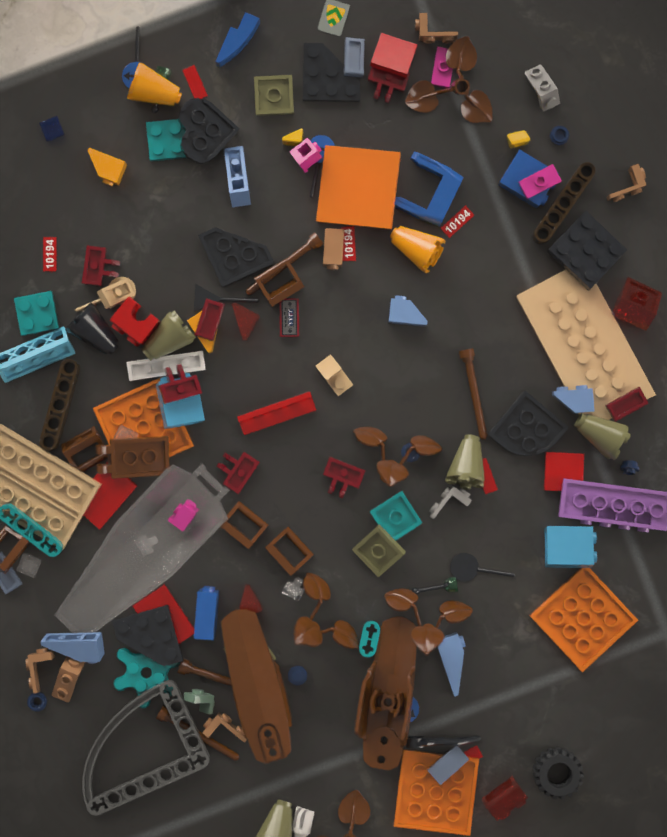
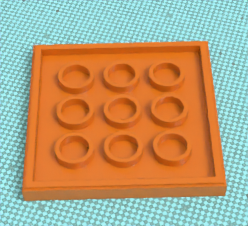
M325 145L316 222L392 230L401 153Z
M160 378L93 408L109 445L110 439L168 436L169 457L194 447L185 426L164 429L156 384L160 381Z
M580 568L529 615L582 673L638 621L590 568Z
M403 749L393 826L470 836L479 758L468 757L469 760L440 785L427 769L444 754Z

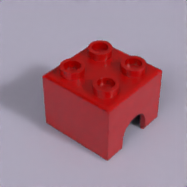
M127 297L111 317L110 321L113 323L111 327L122 335L124 333L129 335L126 339L135 346H144L161 321L152 314L144 321H137L136 313L141 305L131 297Z

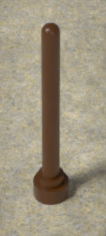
M315 232L308 236L309 239L306 244L287 257L290 264L294 263L310 249L313 248L314 250L316 247L318 249L323 245V242ZM284 269L261 282L263 286L271 279H273L275 276H277L279 273H281ZM257 282L246 289L247 295H252L260 289Z
M474 348L459 351V356L465 362L479 436L482 440H485L487 432L472 362L474 360L473 356H475Z
M183 659L184 661L180 663L177 672L179 674L192 673L232 686L231 678L192 666L193 663H189L190 660Z
M163 705L156 719L161 722L168 721L174 725L166 706ZM182 720L179 723L183 729L190 727L189 724ZM199 731L205 744L236 761L239 759L238 753L211 737L208 738Z

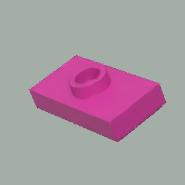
M437 47L431 83L437 87L450 88L453 68H449L445 61L448 48Z
M552 164L519 181L518 184L526 199H529L560 183L562 180Z

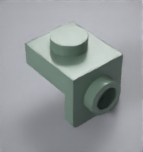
M192 689V692H184L185 701L200 703V712L206 714L213 713L215 705L214 695L206 693L202 689Z

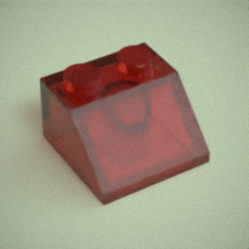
M627 277L614 305L612 315L647 331L657 314L662 292Z
M513 776L482 797L485 807L497 821L507 818L511 814V810L515 807L517 809L522 807L526 803V799H528Z

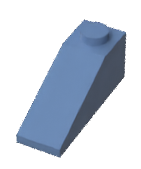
M243 146L224 148L232 207L251 205Z
M102 632L46 633L41 640V646L79 662L94 664L100 662L105 654Z
M457 632L444 636V641L437 647L454 696L459 694L464 657L463 647H466L463 636H458Z

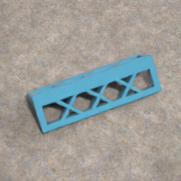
M63 326L0 353V360L9 358L8 361L2 364L0 362V376L4 383L76 354L65 327ZM63 334V338L56 341L54 340L57 336ZM45 343L42 347L36 348L38 344ZM27 350L25 354L19 355L20 352Z

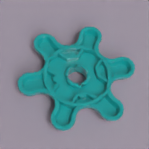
M121 648L117 652V659L125 664L126 672L123 676L117 677L114 680V688L118 691L133 688L137 691V696H139L151 687L169 680L168 671L179 666L180 662L163 666L141 653L135 654L127 648ZM144 667L151 669V677L145 678L141 675ZM166 685L164 691H168L170 696H173L171 693L173 687ZM151 699L146 703L142 704L140 708L148 707L151 703Z

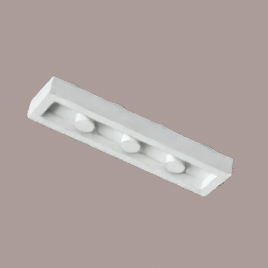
M203 351L163 356L151 361L143 359L127 362L129 381L166 376L165 368L170 367L173 375L178 374L176 371V365L178 364L182 365L184 373L206 370Z

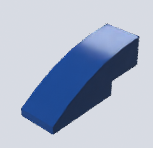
M245 12L239 28L230 27L215 61L218 67H222L231 61L249 43L260 24L258 17Z

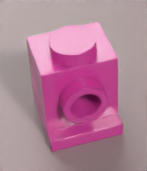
M308 138L290 151L292 157L305 173L310 166L322 158L320 155L321 148L316 142L311 143Z
M187 499L183 505L179 504L173 512L174 514L167 521L183 532L200 509L196 507L197 505L193 501Z

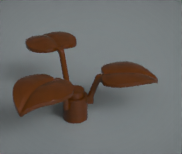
M464 36L450 45L445 56L447 66L449 68H457L456 72L459 79L453 81L451 88L436 92L431 82L426 80L416 82L410 88L405 99V104L409 108L418 112H430L438 106L436 95L453 91L457 95L464 94V97L467 99L462 102L460 107L464 119L473 123L492 121V106L489 98L480 90H474L468 96L470 84L466 79H463L464 76L460 72V69L462 71L471 70L477 62L476 49L471 43L469 36Z
M360 427L353 431L356 438L362 444L370 447L380 445L382 461L377 463V470L380 474V479L389 487L408 477L409 472L403 464L413 450H416L420 455L426 456L442 451V447L433 439L426 436H414L410 440L413 446L409 448L401 462L397 464L396 461L385 460V445L383 442L387 441V436L384 432L374 427Z
M306 573L303 580L304 590L311 599L318 600V604L310 618L303 616L297 620L294 631L295 645L316 647L322 643V634L334 632L333 639L339 645L350 649L358 648L359 640L357 634L348 622L338 620L334 623V627L320 631L318 623L312 622L323 602L322 600H329L331 592L328 584L320 576Z
M399 588L391 590L384 595L387 605L393 610L406 611L411 607L413 608L418 626L412 630L411 637L415 645L426 656L444 641V633L439 629L444 618L449 623H459L466 620L473 613V609L462 602L455 600L446 601L439 607L442 615L439 617L436 626L434 627L429 623L422 626L417 607L414 604L418 601L416 593L409 589Z
M358 790L347 794L338 808L340 821L350 823L349 833L344 835V837H356L352 834L354 823L362 825L370 817V806Z

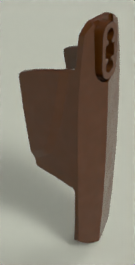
M236 609L221 621L232 690L244 735L249 741L256 760L269 763L284 759L291 752L289 727L292 726L291 709L279 665L274 661L273 655L268 649L256 613L249 610ZM270 730L272 735L267 737L264 732ZM271 748L276 750L277 754L275 756L269 754Z
M402 616L393 617L382 622L374 661L362 682L355 725L356 736L363 739V760L370 767L391 770L399 766L404 746H406L411 720L417 646L412 640L411 632L417 626ZM383 736L388 738V742L386 744H383V742L381 741V738ZM381 755L385 757L384 763L379 761Z

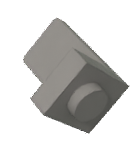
M542 65L525 71L526 78L538 94L539 105L543 112L560 104L558 88Z
M454 486L451 488L447 487L441 494L443 498L439 504L435 503L429 510L432 513L429 517L434 519L451 496L455 497L465 506H468L472 501L468 498L470 494L463 488L458 490Z

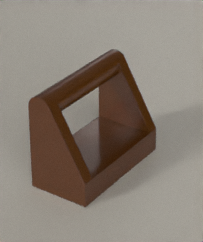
M287 258L254 278L271 306L276 305L304 287ZM288 267L294 278L268 294L261 282Z
M95 426L61 444L63 454L71 466L81 472L107 459V454L96 455L78 466L72 455L95 442H98L99 445H105Z
M238 501L219 526L247 549H250L267 528L268 524ZM237 509L261 528L252 540L228 521Z
M6 525L0 531V543L8 533L19 542L0 564V571L4 574L9 571L30 545L26 538Z
M289 526L265 547L290 576L314 555ZM284 535L305 556L295 567L274 545Z

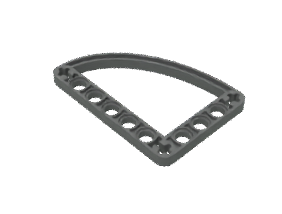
M165 680L151 687L125 705L109 721L95 740L88 754L82 777L84 802L90 814L97 816L197 772L208 765L210 761L208 750L183 696L173 680ZM166 685H168L169 687H173L171 693L173 697L175 695H177L178 697H175L168 701V699H170L171 696L168 691H164ZM160 694L188 755L94 796L92 786L93 771L104 742L130 713ZM172 703H181L182 710L179 712L174 711L171 707ZM182 719H187L190 722L188 729L180 727L179 723ZM188 738H197L198 745L190 746ZM198 755L201 757L205 756L204 763L198 761L194 764L195 768H193L192 762L197 760ZM186 762L189 769L186 772L180 771L178 768L179 763ZM161 771H170L171 778L163 779ZM151 778L154 781V785L146 787L143 780ZM134 786L136 794L129 795L126 792V787ZM111 793L117 794L119 801L112 803L109 800V795ZM105 800V803L99 807V810L92 807L94 802L99 804Z

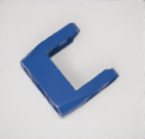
M413 152L410 159L418 167L442 179L427 209L402 197H396L395 208L421 221L440 227L464 177L448 166L421 153Z

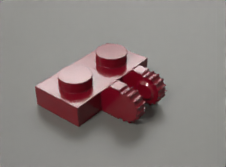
M372 67L368 81L378 84L374 98L378 99L380 97L381 88L385 86L389 88L385 96V102L389 103L393 89L401 92L405 91L410 73L408 72L405 78Z
M87 245L82 284L102 286L103 276L118 278L119 273L104 271L105 264L120 266V261L105 259L106 248Z
M178 364L176 365V371L180 379L174 381L170 367L165 368L168 383L159 385L164 405L202 394L197 375L186 377L182 365Z
M243 452L239 460L225 453L223 455L225 459L234 463L235 466L230 470L224 464L218 463L217 467L229 474L223 484L239 494L260 462Z
M330 457L323 475L333 478L328 493L332 494L337 480L341 481L344 485L339 492V497L343 499L348 485L359 488L365 470Z

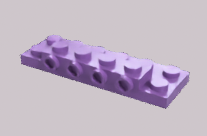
M563 478L558 517L579 519L581 524L592 525V521L600 522L599 526L604 527L618 524L619 529L630 530V526L638 527L637 531L649 532V529L667 531V492Z

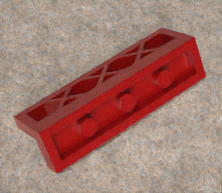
M309 391L240 415L237 418L243 434L247 435L316 411V407Z

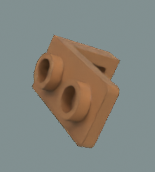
M420 13L419 19H415V31H419V41L434 43L435 41L442 40L443 43H453L458 38V32H428L427 13Z
M639 164L633 165L628 169L634 186L608 195L606 197L608 201L613 199L614 202L624 199L626 194L631 193L633 196L643 192L642 189L646 186L644 180L646 174Z
M325 229L323 267H327L328 270H338V267L342 268L343 229Z
M48 648L36 649L37 653L29 654L28 659H26V668L30 670L31 678L28 680L30 690L33 689V694L40 692L36 662L55 658L54 651H48Z
M66 657L57 676L52 692L53 697L68 703L70 702L77 679L84 668L85 662H79Z
M218 712L213 719L209 717L203 725L205 728L203 734L208 738L221 723L244 743L247 740L242 727L239 725L237 727L231 723L232 719L225 713L221 715Z

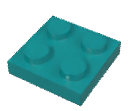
M178 119L146 122L150 161L187 158L180 148L185 130Z
M52 291L14 298L21 336L60 328Z
M403 491L395 494L370 511L377 524H380L395 541L423 523Z

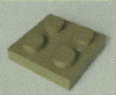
M292 75L254 77L256 116L294 114Z
M380 524L352 549L377 577L382 575L406 553Z

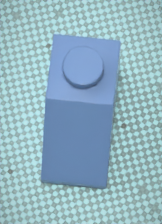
M395 296V299L391 298L388 323L427 326L428 321L411 300H406L405 296Z

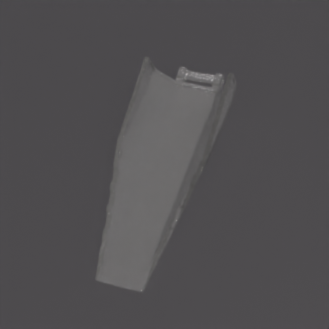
M203 464L193 473L187 472L175 465L168 467L114 524L102 545L83 571V574L55 613V616L72 633H92L98 631L134 603L171 578L228 520L220 500L230 490L226 486L223 487L206 470ZM199 475L218 492L217 496L213 495L197 479ZM189 499L200 510L182 532L167 520L174 514L173 512L179 504L183 505Z

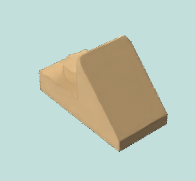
M127 278L97 291L106 309L113 308L124 302L127 297L132 298L135 296Z
M331 355L316 365V368L337 396H340L353 386L340 365Z

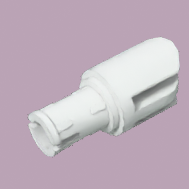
M296 807L292 826L294 837H306L311 833L314 811Z

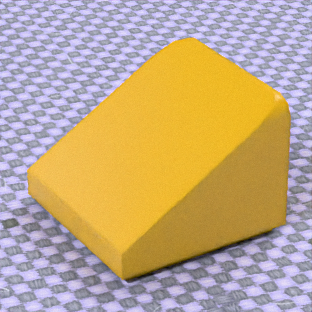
M303 128L282 138L283 144L288 146L299 145L303 141Z
M526 131L507 134L509 148L527 145L530 137Z

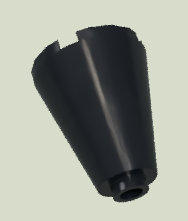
M92 302L65 329L71 335L105 355L108 352L112 354L119 347L117 345L118 339Z

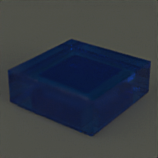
M58 116L40 122L47 142L65 135Z

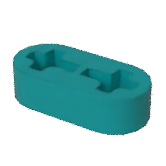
M367 621L363 626L359 651L364 657L373 656L377 649L380 626L375 621ZM371 624L377 629V632L372 633V638L368 637L369 631L366 630ZM370 640V646L373 648V651L370 650L369 653H365L362 647L366 646L367 641Z

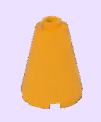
M139 63L127 99L174 106L175 103L179 104L182 93L179 92L180 88L145 64Z
M403 226L395 227L390 235L392 238L391 242L424 273L430 271L427 269L430 265L434 267L444 249L441 247V244L446 242L443 238Z

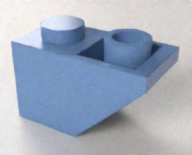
M587 385L576 386V390H568V387H557V391L552 392V396L572 413L595 411L593 388L588 389Z

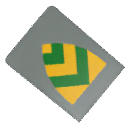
M326 0L318 30L341 36L350 5L335 0Z

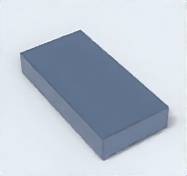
M345 38L344 76L363 77L365 39Z
M0 552L1 564L2 561L6 558L3 552ZM12 567L6 574L0 571V587L5 595L23 584Z
M453 746L427 770L441 785L461 768L469 758L458 746Z

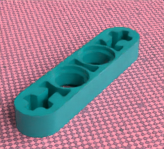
M7 503L0 507V519L46 555L55 557L62 552V542L16 506ZM9 508V509L11 510V511H10V514H11L12 516L9 515V516L6 517V516L4 515V514H5V511H4V510H6V509ZM18 514L19 517H17V518L14 520V522H12L11 520L14 519L13 517ZM20 519L27 521L28 526L26 529H21L18 526ZM35 531H40L43 534L41 541L34 539L33 533ZM47 537H48V538L50 539V540L47 541L49 544L46 543V544L43 546L42 543H44V542L47 540ZM55 543V544L57 545V546H56L57 551L54 550V551L52 552V551L50 550V549H51V546H50V545H52V544Z

